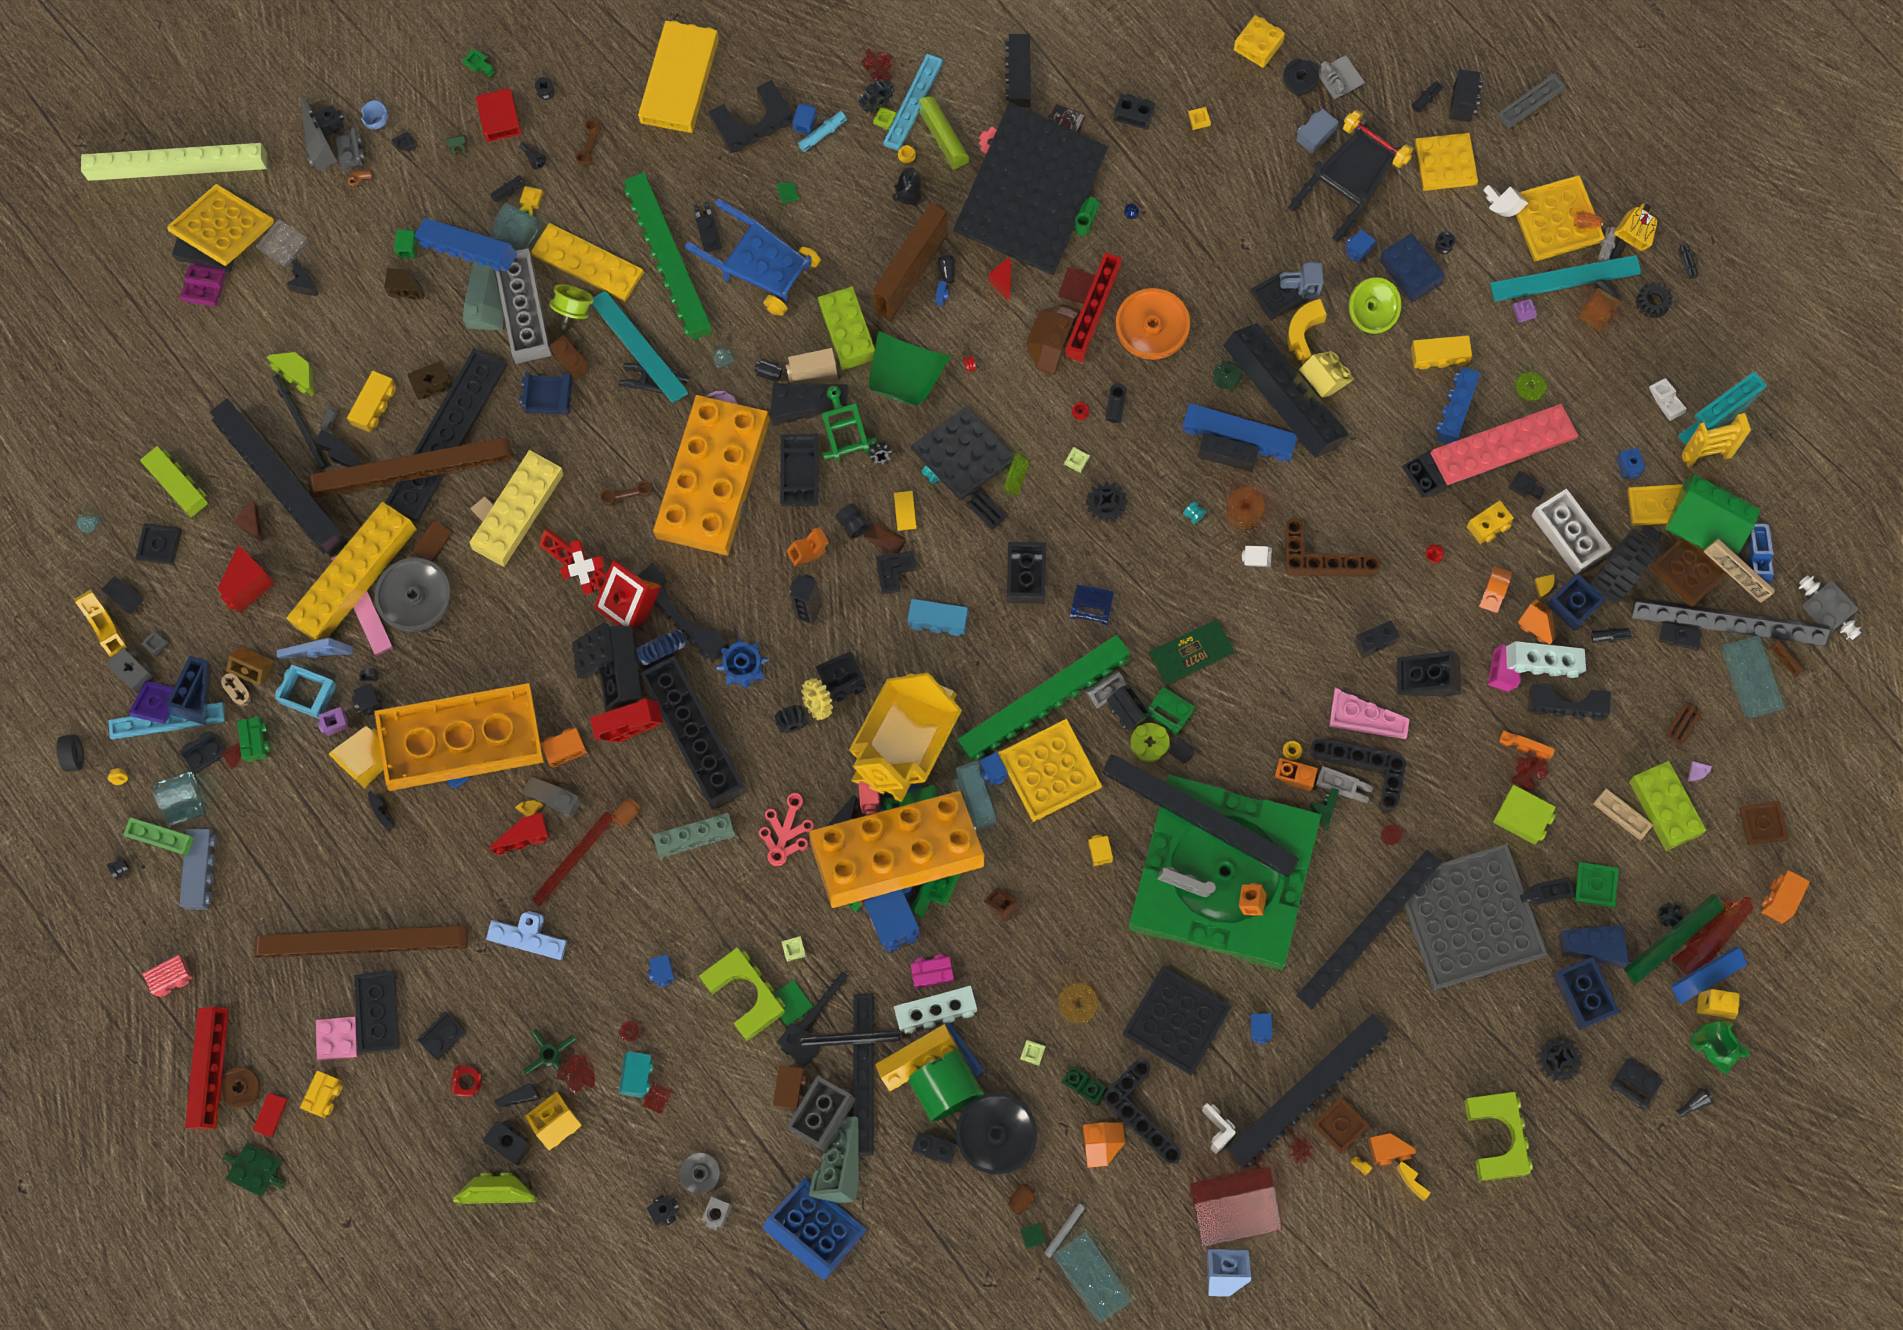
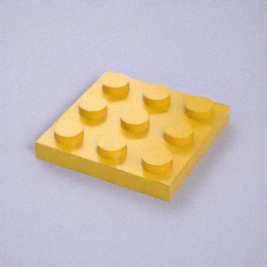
M1470 133L1415 139L1414 143L1423 191L1478 184Z

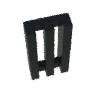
M980 491L970 501L966 502V506L991 530L995 529L1006 518ZM980 498L999 517V519L990 510H988L978 499ZM976 503L995 523L992 524L973 504Z

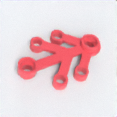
M792 793L787 798L789 810L783 828L777 819V813L774 809H768L765 812L766 819L770 821L779 838L776 846L771 838L769 828L762 827L759 830L761 839L765 841L770 850L767 857L769 863L773 866H782L786 862L788 855L798 850L804 851L808 847L807 840L799 838L795 844L785 848L788 840L803 832H809L814 829V824L811 820H805L801 825L791 829L796 811L803 805V799L798 793ZM798 800L799 803L798 805H792V801ZM773 812L775 815L773 818H768V813ZM806 823L811 824L810 829L804 827ZM764 830L769 832L767 836L761 835ZM804 841L806 844L804 847H799V842ZM776 854L781 855V858L779 860L774 859V856Z

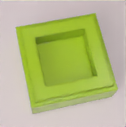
M880 107L873 120V124L890 130L897 112Z

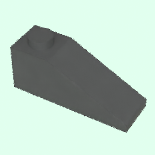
M531 776L522 791L523 795L539 801L572 819L582 803L579 796Z

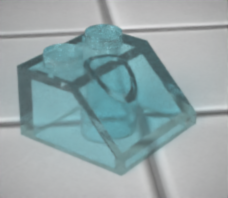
M504 203L495 218L490 238L509 243L515 251L527 249L540 226L536 217Z

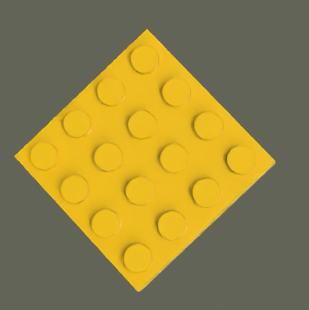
M1580 175L1519 192L1528 204L1516 214L1534 262L1599 244L1605 240Z
M215 184L168 225V231L224 266H227L272 226L274 220L236 195Z
M1067 719L998 752L1007 774L1032 822L1102 788Z

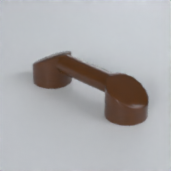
M589 118L585 122V128L589 132L585 150L578 151L575 156L576 161L580 165H587L593 160L591 157L596 136L601 132V125L596 118Z
M642 480L637 484V488L617 493L610 489H605L601 492L600 499L605 505H613L616 500L636 495L647 497L652 491V486L650 482Z

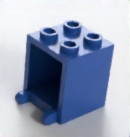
M911 887L875 896L864 901L866 912L884 952L896 951L900 948L899 945L906 942L907 944L914 943L918 940L917 937L920 936L919 927L906 899L912 896Z

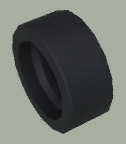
M76 734L60 736L57 740L56 748L60 767L64 772L81 770L84 764V753L80 738Z

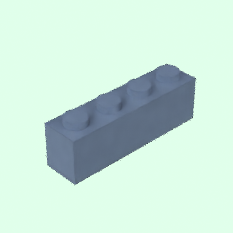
M186 829V835L194 837L188 856L184 855L179 906L185 910H208L209 904L212 902L210 886L214 881L212 866L215 865V855L213 851L217 845V837L210 829Z

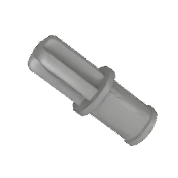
M1610 227L1606 228L1605 240L1601 241L1599 261H1608L1612 249L1615 248L1616 235L1613 233L1616 228L1611 227V229Z

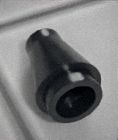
M945 255L939 257L937 264L943 281L947 282V284L954 283L955 260L953 256Z

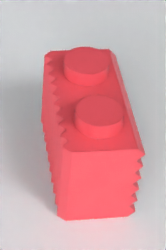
M859 782L862 814L868 816L881 812L880 793L869 789V784Z
M180 955L143 973L151 993L159 997L168 995L171 992L170 990L175 987L180 988L189 983L188 980L193 978L184 958Z

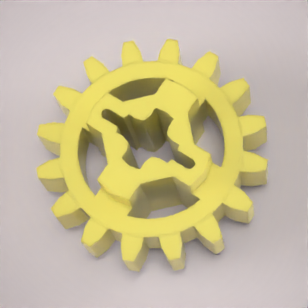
M817 678L805 681V684H802L803 690L801 692L804 694L802 699L805 700L803 703L806 708L808 707V713H812V717H816L817 720L830 717L829 715L832 714L830 709H833V706L830 704L832 699L829 698L831 695L829 691H826V685L822 686V681H818Z

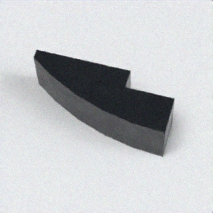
M177 238L172 252L173 257L177 261L221 269L226 272H231L234 262L233 259L227 266H224Z
M321 429L315 443L319 449L329 452L328 456L332 462L346 468L362 465L358 457L343 441Z

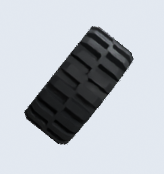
M1632 529L1591 582L1592 588L1612 603H1619L1659 551L1658 543L1638 529Z

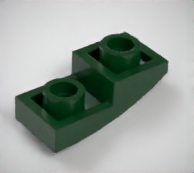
M1071 1066L1061 1082L1096 1106L1099 1105L1108 1090L1107 1087L1093 1080L1074 1066Z

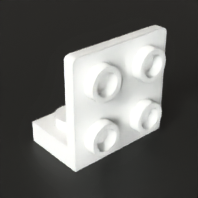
M1206 1103L1202 1110L1203 1113L1221 1130L1211 1141L1213 1144L1210 1149L1217 1154L1234 1137L1236 1133L1234 1131L1235 1126L1228 1119L1225 1121L1219 1115L1221 1112L1215 1105L1212 1104L1210 1106Z

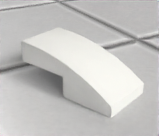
M1666 378L1649 387L1654 399L1669 421L1686 413V407L1677 398L1676 390Z

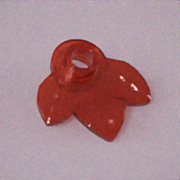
M576 1054L571 1056L567 1063L558 1068L557 1079L567 1080L568 1088L572 1094L577 1093L584 1085L592 1088L595 1084L594 1073L587 1067V1061L582 1055ZM576 1061H579L580 1067L576 1066Z

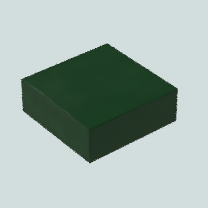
M1040 1223L1020 1229L1026 1249L1046 1243Z

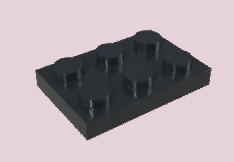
M607 623L600 624L572 642L575 671L578 679L586 678L614 660L610 627Z

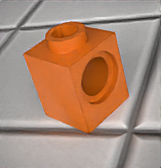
M1256 883L1242 885L1239 907L1244 915L1263 916L1267 894L1262 885Z

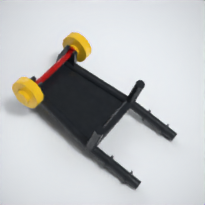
M1355 110L1352 114L1349 113L1344 120L1343 130L1350 134L1356 129L1355 133L1324 164L1321 161L1315 163L1314 175L1307 183L1303 184L1302 190L1296 197L1292 198L1293 201L1288 206L1293 212L1298 205L1301 206V201L1309 191H1313V186L1319 179L1356 204L1357 207L1351 214L1347 215L1348 218L1343 225L1336 229V233L1332 237V240L1338 243L1342 236L1345 237L1346 231L1353 222H1357V217L1367 206L1390 166L1393 164L1400 168L1403 164L1406 165L1412 157L1410 154L1413 148L1405 144L1400 148L1396 144L1394 148L1367 129L1366 122L1363 120L1361 122L1363 113L1359 110Z

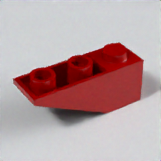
M541 812L521 818L489 847L490 851L496 855H503L508 852L507 850H521L529 844L539 845L545 843V840L550 839L544 815Z

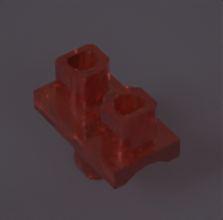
M870 49L865 51L867 56L861 61L867 71L874 66L877 68L870 74L874 81L877 80V82L882 78L883 80L886 78L888 80L892 79L884 67L885 65L887 68L892 66L890 63L892 60L891 54H884L881 51L878 53L880 57L878 59L876 54L872 53Z
M1530 756L1526 759L1519 757L1516 759L1518 766L1515 768L1518 774L1511 781L1525 791L1531 790L1535 786L1530 778L1535 774L1538 780H1542L1549 774L1545 767L1547 764L1544 758L1533 760Z

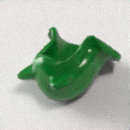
M1713 1021L1712 1023L1709 1022L1694 1031L1690 1037V1044L1696 1051L1702 1050L1707 1060L1722 1073L1728 1074L1730 1067L1735 1065L1740 1057H1749L1750 1053L1746 1047L1740 1045L1737 1036L1731 1031V1026L1734 1025L1733 1022Z

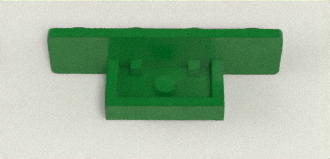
M961 873L921 884V889L913 902L911 911L918 917L923 918L930 901L947 906Z

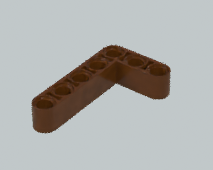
M1298 518L1288 520L1284 534L1285 570L1289 575L1372 577L1377 574L1381 562L1376 555L1304 554L1303 522ZM1295 526L1298 528V531H1291L1289 527ZM1296 544L1299 548L1294 550L1289 545ZM1296 562L1298 563L1299 567L1294 568L1290 565V563ZM1315 562L1318 567L1312 568L1309 563ZM1333 562L1337 565V567L1331 568L1329 567L1328 563ZM1354 563L1356 568H1350L1347 564ZM1372 563L1375 565V568L1371 569L1366 564Z

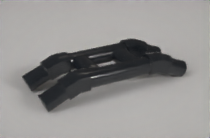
M640 363L624 364V370L642 372L640 381L634 379L619 380L620 387L664 394L658 385L647 383L649 374ZM671 370L679 381L687 383L689 376Z

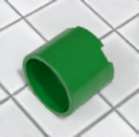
M959 1049L944 1054L943 1058L924 1065L910 1075L908 1080L931 1123L940 1121L958 1112L984 1093Z

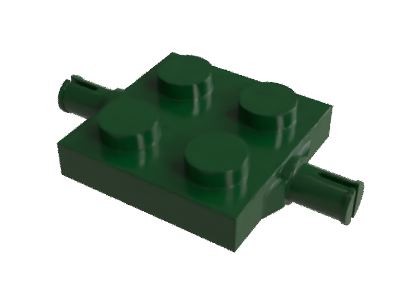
M248 1143L245 1144L237 1157L228 1152L225 1153L226 1156L223 1155L222 1159L232 1164L231 1170L225 1179L261 1198L272 1184L281 1189L284 1188L283 1185H286V1181L276 1177L282 1161Z

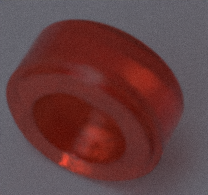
M1388 825L1382 830L1381 839L1387 845H1395L1401 839V831L1395 825Z

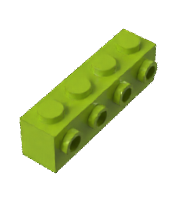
M156 446L140 461L190 518L208 504L204 499L207 495L200 488H194L193 484L195 482L189 475L184 476L181 473L184 470L177 462L173 464L170 461L172 456L165 449L161 451Z

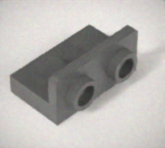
M355 127L351 128V133L335 136L342 171L364 167L363 160L365 159L363 148H360V144L363 143L360 133H357Z

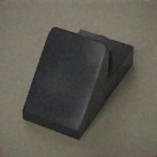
M295 259L291 262L294 267L291 271L296 278L289 281L287 286L292 292L317 296L318 293L298 259Z

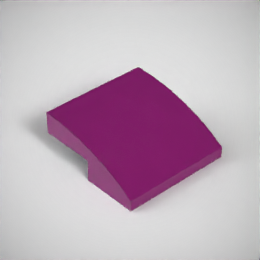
M190 264L184 277L186 283L180 294V300L216 307L224 285L226 271Z

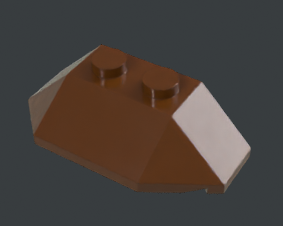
M1061 304L1039 311L1026 342L1038 370L1055 375L1079 316V309Z

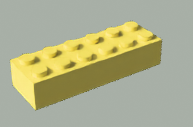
M529 450L470 541L472 550L505 567L563 477L562 468Z

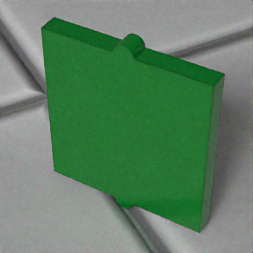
M794 980L783 988H778L779 991L773 994L775 999L779 997L785 1004L783 1008L785 1013L780 1018L787 1027L796 1020L802 1019V1016L813 1008Z

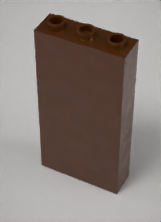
M929 204L872 290L875 314L889 322L893 320L948 236L947 211L942 206Z

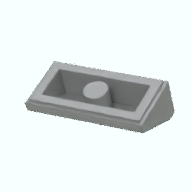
M1114 670L1109 676L1103 677L1095 685L1084 691L1098 709L1108 702L1107 698L1120 687L1127 684L1121 673Z

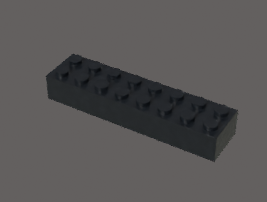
M1255 323L1232 333L1223 347L1314 458L1337 449L1349 436V433L1325 406L1320 397L1311 389L1309 384L1301 377L1297 369L1292 366L1286 356L1268 337L1263 328L1258 323Z
M675 656L641 672L640 675L653 700L658 701L661 715L711 810L746 793L744 785Z

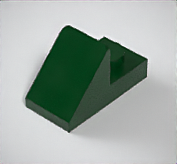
M1331 788L1330 793H1325L1323 804L1326 805L1315 802L1310 804L1312 812L1321 814L1320 825L1323 830L1327 831L1329 828L1339 789Z

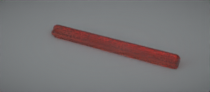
M605 812L532 897L531 900L536 905L540 906L610 825L614 817L609 812Z

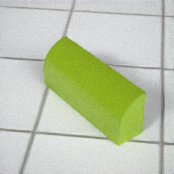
M928 96L919 99L920 114L952 169L955 170L968 164L969 156L935 98Z

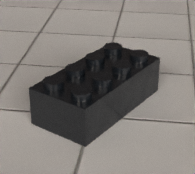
M610 626L614 660L599 669L605 712L637 703L642 699L643 691L639 683L640 671L637 669V652L634 648L635 636L632 633L631 626Z

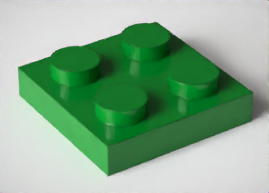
M1579 862L1577 865L1574 902L1614 908L1616 905L1619 868Z

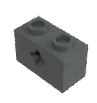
M122 648L106 664L138 694L145 681L150 682L154 679L150 674L152 670L144 662L140 664L137 661L139 657L132 650L127 652Z

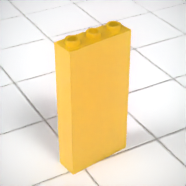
M665 21L638 114L640 123L693 133L719 41L717 30L710 27H697L694 24H681L677 21Z

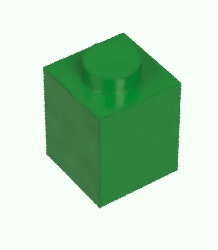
M411 229L396 230L394 251L398 258L416 259L418 240L414 236L415 231Z

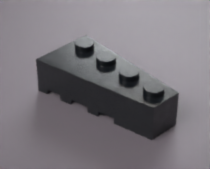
M773 383L772 425L776 426L779 423L795 422L802 418H814V416L821 415L822 412L834 409L832 399L827 396V389L831 386H837L840 389L839 399L841 406L848 405L849 393L847 384Z

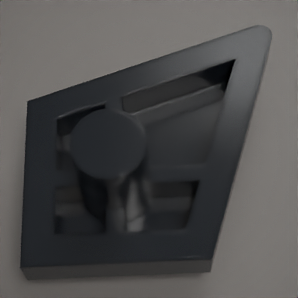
M1599 279L1596 282L1608 294L1603 299L1607 305L1612 300L1618 305L1622 302L1621 296L1605 280Z

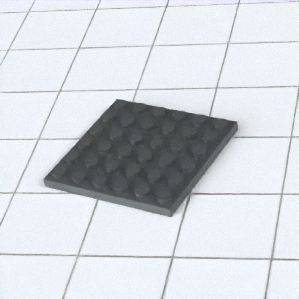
M1507 844L1442 863L1403 906L1433 991L1548 956L1529 903L1521 902L1519 895L1524 894V889ZM1403 875L1394 878L1395 884L1402 878Z

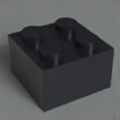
M1458 70L1453 86L1449 119L1471 122L1472 116H1476L1481 99L1479 93L1483 84V80L1480 79L1481 72Z

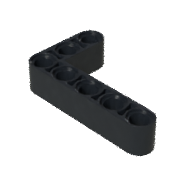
M1322 738L1315 739L1312 742L1309 753L1315 760L1384 774L1379 807L1385 813H1391L1396 809L1400 800L1406 761L1403 756ZM1321 746L1324 752L1318 753L1314 747ZM1340 750L1343 756L1337 757L1333 751ZM1353 754L1361 755L1362 760L1356 761L1353 758ZM1373 758H1378V759H1380V760H1381V764H1380V765L1374 764V763L1372 762V759H1373ZM1398 762L1401 768L1395 769L1391 763ZM1388 781H1395L1397 783V787H1390L1388 785ZM1391 799L1394 805L1388 806L1384 800Z
M1139 1059L1106 1091L1104 1103L1165 1164L1173 1166L1181 1158L1180 1149L1128 1099V1096L1150 1073L1149 1063L1146 1060ZM1136 1066H1145L1146 1073L1138 1074L1135 1070ZM1124 1079H1129L1133 1086L1125 1089L1121 1082ZM1116 1094L1119 1098L1118 1102L1110 1103L1107 1098L1108 1095ZM1124 1108L1132 1109L1133 1116L1129 1118L1123 1116L1122 1110ZM1139 1122L1147 1124L1148 1129L1145 1132H1140L1137 1129ZM1154 1136H1159L1162 1139V1145H1153L1151 1139ZM1170 1150L1175 1151L1177 1159L1173 1161L1167 1159L1166 1153Z

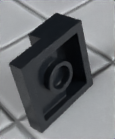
M851 651L815 666L823 685H826V691L830 692L831 697L829 698L832 699V702H842L846 696L850 694L858 695L863 692L864 688H867Z

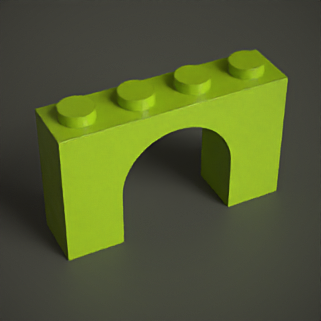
M736 948L700 974L699 977L712 995L736 979L748 980L756 986L758 998L755 1006L734 1022L736 1028L748 1042L785 1013L783 1009L785 1004L779 997L775 999L772 995L773 988L768 981L764 983L761 980L760 976L762 973L756 965L752 967L749 964L750 957L744 950L740 952Z
M1502 1093L1464 1100L1468 1121L1486 1118L1498 1119L1509 1128L1512 1137L1510 1149L1505 1155L1475 1161L1479 1182L1530 1174V1170L1533 1168L1532 1160L1527 1156L1526 1149H1529L1527 1137L1523 1135L1522 1129H1525L1523 1117H1520L1519 1114L1521 1102L1520 1098L1516 1097V1093Z

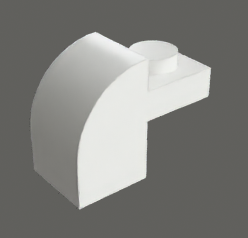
M1490 185L1484 189V192L1487 194L1486 199L1492 204L1489 209L1501 216L1510 217L1516 215L1528 204L1523 196L1512 187H1509L1502 195Z

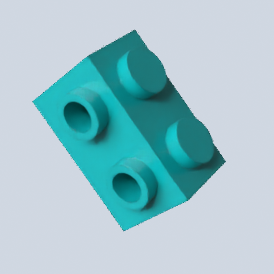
M629 1051L624 1054L618 1094L642 1098L649 1092L650 1081H648V1074L652 1072L653 1061H650L651 1055Z

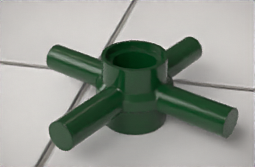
M537 1029L531 1031L530 1034L541 1049L539 1058L523 1069L525 1074L528 1076L544 1064L546 1066H553L563 1082L569 1079V1075L559 1060L561 1052L577 1041L572 1034L555 1046L547 1044ZM553 1050L555 1053L554 1057L546 1060V1053Z

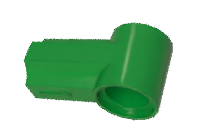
M1086 198L1079 214L1076 216L1074 229L1080 236H1086L1090 233L1091 225L1100 207V202L1095 198Z

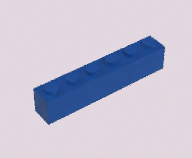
M424 218L414 235L419 241V245L425 249L432 248L438 253L445 252L454 258L458 256L467 262L474 261L483 267L485 265L490 266L496 271L503 270L507 272L518 254L509 243Z
M1191 403L1189 404L1182 430L1190 435L1198 434L1203 436L1204 433L1259 447L1258 454L1262 456L1270 455L1276 457L1279 461L1291 460L1297 441L1295 433Z

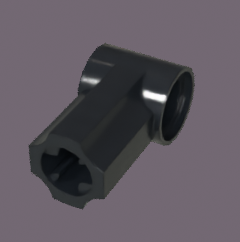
M1116 383L1110 388L1105 420L1110 423H1121L1126 399V388L1123 384ZM1119 391L1122 393V396L1116 397L1113 393Z

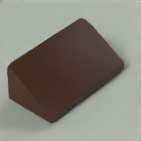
M434 520L414 547V553L432 562L452 532Z
M1782 640L1776 641L1770 647L1795 678L1806 670Z

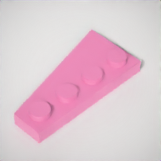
M1334 689L1329 722L1330 727L1400 739L1407 738L1408 718L1387 709L1379 708L1373 703L1360 700L1354 695L1341 692L1342 690Z

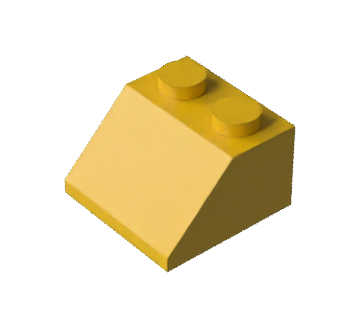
M555 1092L525 1115L536 1136L548 1150L559 1145L563 1139L573 1134L582 1126L558 1092Z

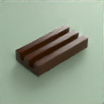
M1685 702L1665 736L1682 745L1702 712L1695 710V707H1690ZM1684 711H1689L1675 735L1671 734ZM1694 714L1695 717L1693 718L1692 722L1690 723L1682 738L1679 739L1678 736L1680 735L1681 731L1683 730L1691 715Z

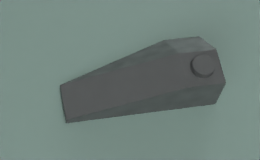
M302 97L305 143L309 154L306 158L311 166L315 165L317 171L336 163L337 160L306 98Z

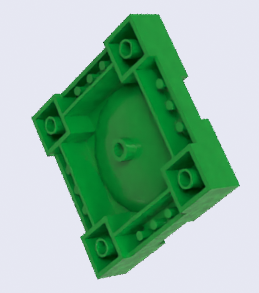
M1168 775L1166 781L1168 785L1292 853L1299 861L1290 877H1285L1160 807L1128 930L1241 958L1246 962L1282 971L1294 930L1321 814L1268 800L1252 799L1225 792V789ZM1171 867L1176 869L1179 874H1189L1196 877V880L1200 882H1213L1216 888L1208 897H1202L1157 878L1163 868ZM1227 869L1230 875L1222 876L1219 871ZM1251 883L1262 885L1267 894L1263 916L1244 915L1239 907L1242 885H1249Z

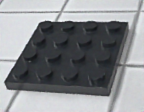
M967 406L911 445V450L960 501L1016 460V457Z
M1162 966L1122 1036L1192 1076L1229 1013L1231 1006Z

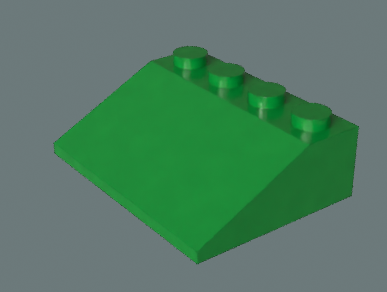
M1694 474L1684 481L1665 529L1703 550L1719 539L1738 556L1753 530L1761 510Z

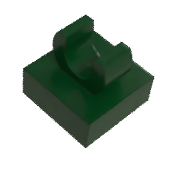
M466 135L446 139L447 146H452L451 151L453 154H456V146H460L462 152L466 151L465 145L462 144L467 142Z

